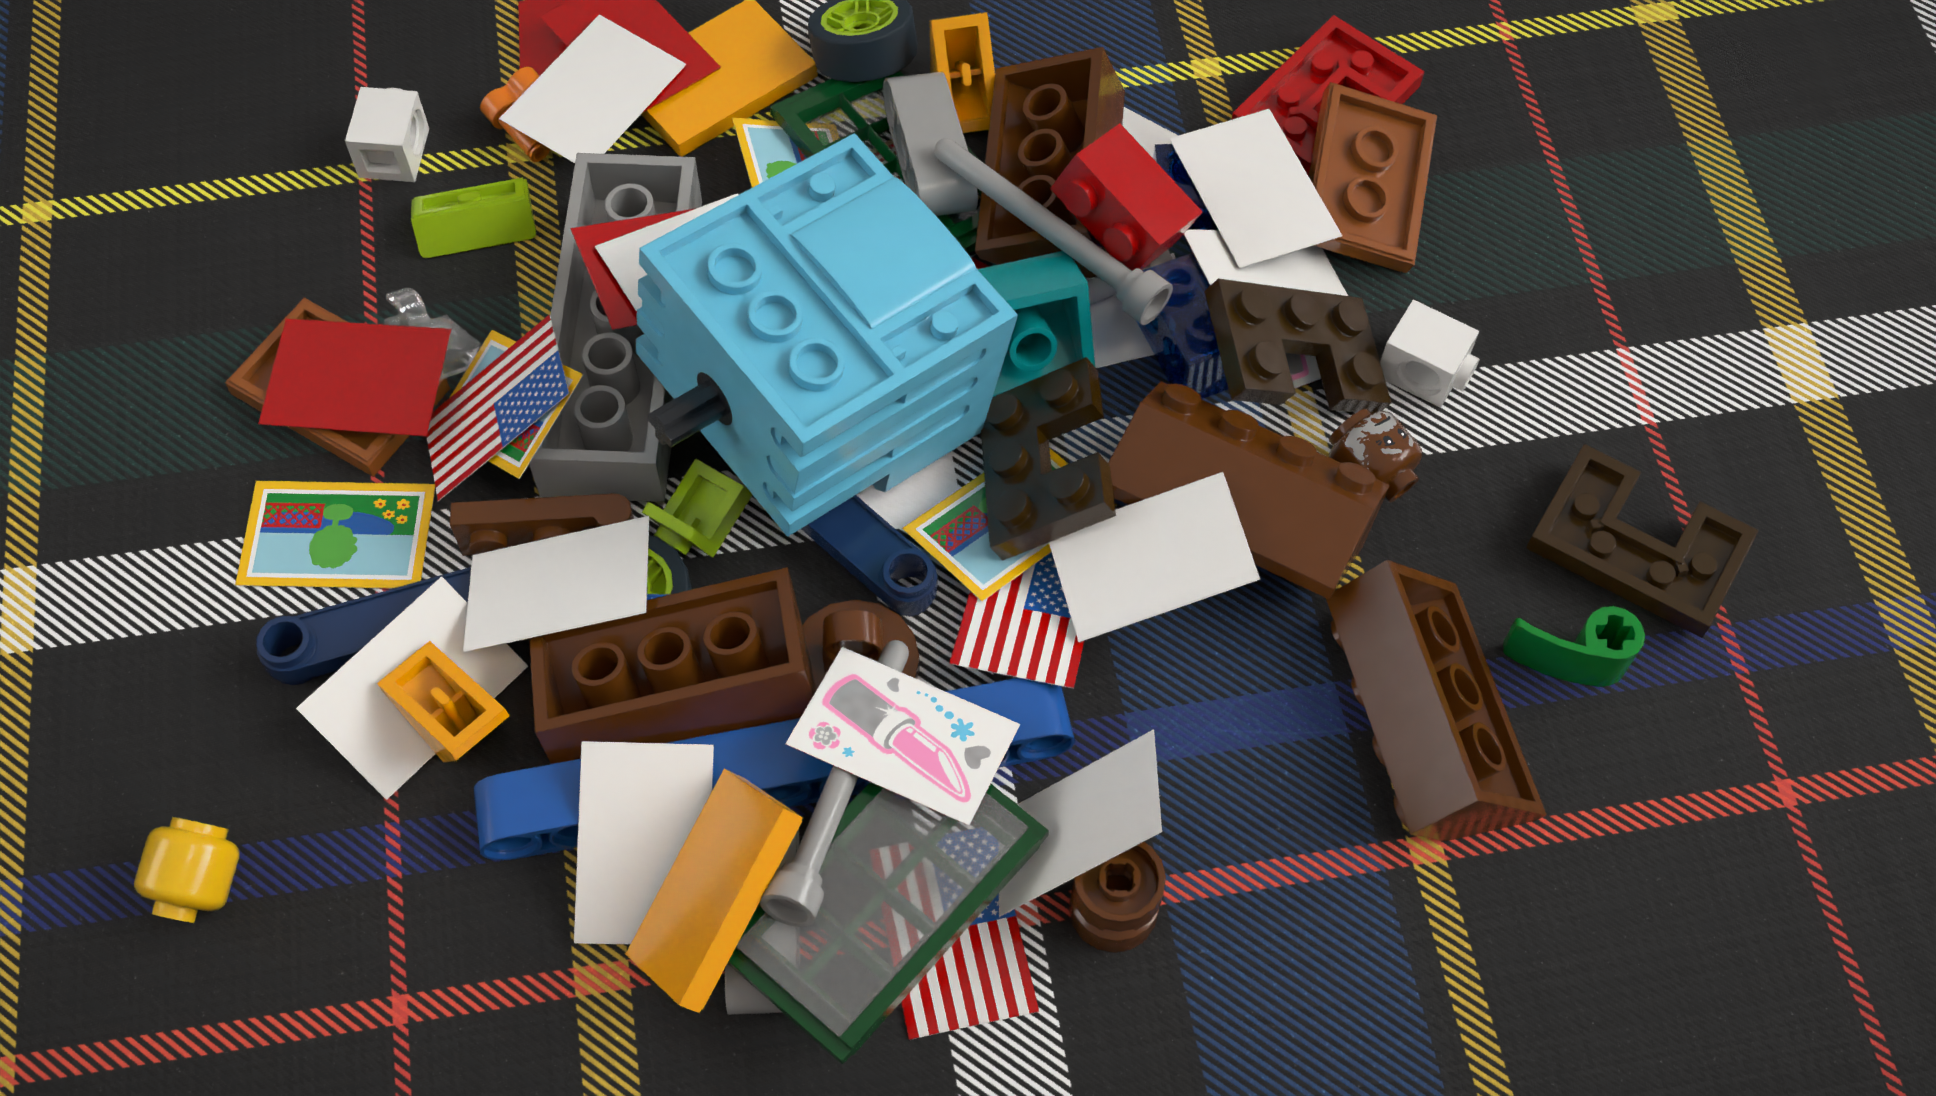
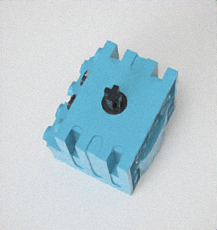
M855 133L639 248V265L647 275L638 279V296L642 299V307L637 309V325L644 334L636 338V354L674 398V400L648 414V421L655 428L656 438L662 445L667 443L671 448L696 432L701 431L787 537L871 485L876 490L887 492L981 433L1018 314L977 270L970 256L936 215L908 186L887 170Z

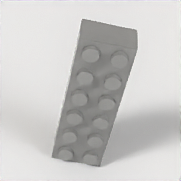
M597 153L576 154L550 316L562 364L584 375L529 463L540 497L614 493L626 497L628 501L665 502L671 448L667 443L662 445L656 438L655 428L648 421V414L674 400V398L636 354V338L644 334L639 326L612 330L570 228L702 207L695 157Z

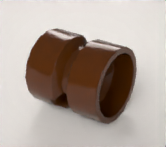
M1142 842L1073 879L1069 913L1072 926L1083 941L1097 950L1116 953L1132 950L1148 938L1156 924L1166 881L1162 860L1154 849L1147 843Z

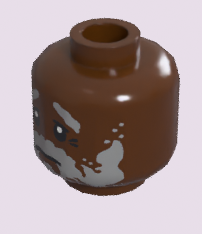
M1362 409L1344 421L1329 438V442L1333 445L1329 457L1341 463L1351 462L1369 469L1376 479L1389 484L1390 486L1385 498L1390 503L1407 493L1419 480L1413 470L1420 463L1422 448L1390 412L1378 411L1371 413L1368 409Z

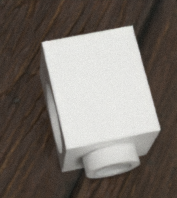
M360 87L345 139L359 178L406 182L416 181L429 132V126L418 92L398 88Z
M1412 300L1386 343L1380 361L1385 381L1441 408L1453 387L1462 392L1464 391L1480 359L1471 355L1479 331L1418 301Z

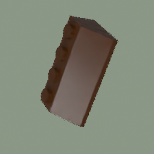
M1098 47L996 68L985 164L1107 252L1101 243L1050 189L1077 153L1119 123L1123 125L1125 90L1104 48ZM982 192L975 252L980 259L1000 265L1062 251ZM1074 260L1085 279L1098 277Z
M1162 381L1140 402L1108 462L1114 498L1127 505L1223 472L1255 565L1329 600L1361 551L1390 486L1376 479L1369 469L1359 464L1338 462L1317 452L1311 443L1295 436L1283 437L1259 426L1257 420L1245 412L1224 410L1202 400L1201 396L1190 387L1181 384H1167Z
M1386 560L1337 589L1330 600L1326 598L1333 617L1331 622L1332 634L1347 656L1354 676L1351 680L1352 690L1359 703L1366 709L1374 732L1372 738L1374 751L1380 762L1387 768L1396 793L1394 797L1396 813L1401 822L1408 828L1410 835L1450 841L1536 821L1547 815L1456 583Z
M788 567L647 600L646 613L529 638L535 734L551 764L581 759L582 741L668 743L801 718L816 692L810 656Z

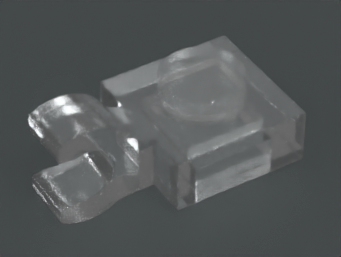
M405 287L387 293L386 300L395 306L399 314L386 318L384 325L452 329L440 380L468 369L482 346L480 342L447 315L430 319L421 297L412 288Z

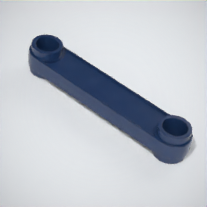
M708 441L709 446H710L711 449L714 451V453L717 455V457H719L720 459H722V460L725 462V460L720 456V454L715 450V448H714V447L711 445V443ZM854 495L801 528L895 613L909 617L919 615L926 611L936 598L938 580L936 568L932 560L857 495ZM906 577L917 578L922 581L917 586L909 588L899 586L895 582Z
M471 567L297 616L274 618L261 628L257 636V655L268 674L281 683L288 685L303 684L313 677L337 671L441 576L468 603ZM300 645L294 653L280 657L286 648Z

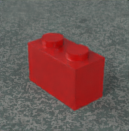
M1121 123L1077 153L1050 188L1064 203L1066 208L1101 243L1106 251L1130 270L1136 268L1143 270L1171 248L1203 213Z

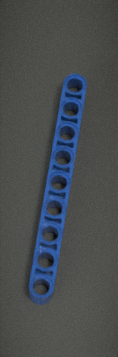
M1015 678L945 691L1020 724L999 768L1054 757L1066 752L1075 743L1062 686ZM800 718L667 743L714 745L712 790L725 768L744 777L787 807L818 802L833 767L829 763L785 744ZM581 759L496 774L478 781L474 786V799L480 854L492 860H511L577 848ZM858 777L851 796L859 794L870 782Z

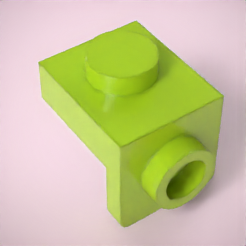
M695 459L664 509L662 510L648 501L642 513L649 516L651 520L659 525L654 536L660 538L678 552L687 555L690 548L694 546L713 558L749 502L752 493L738 482Z

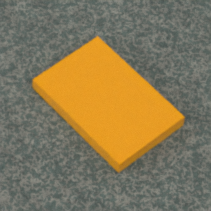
M745 0L689 32L693 39L721 68L646 110L641 115L680 157H683L734 126L732 118L747 119L818 77L816 63L755 0Z
M725 768L625 953L678 1005L700 1013L705 1007L803 819L802 816L744 777Z

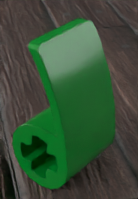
M1616 606L1602 607L1594 611L1587 619L1574 643L1557 638L1530 625L1521 618H1516L1503 641V653L1514 661L1542 674L1572 683L1604 687L1611 686L1620 681L1643 647L1645 633L1643 625L1634 614Z

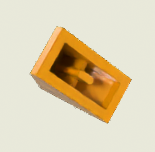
M987 12L930 20V73L943 72L945 74L963 133L988 130L990 124L995 70Z
M431 641L427 642L377 683L383 693L443 763L457 761L509 717L508 712L499 702Z

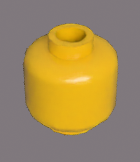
M172 817L169 827H158L149 833L135 877L134 887L141 896L155 900L152 910L153 915L194 923L198 910L215 911L225 905L239 860L238 847L233 842L226 840L229 829Z

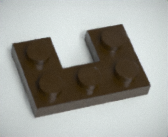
M1219 278L1204 291L1231 400L1282 405L1296 394L1285 354L1291 353L1316 357L1329 410L1357 413L1362 409H1368L1371 413L1384 410L1392 404L1362 298Z
M1087 357L992 397L987 417L981 430L990 548L1002 561L1116 516L1110 465L1099 452L1053 471L1051 468L1049 440L1104 418L1098 370Z
M1584 444L1526 548L1703 638L1710 628L1759 530L1700 501L1675 547H1672L1616 519L1641 472Z

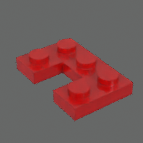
M1333 15L1233 112L1232 120L1270 109L1309 177L1322 96L1330 82L1403 104L1421 86L1425 71Z

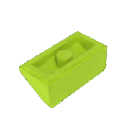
M523 177L414 197L411 202V222L419 253L423 258H432L523 241L536 236L527 179H523Z

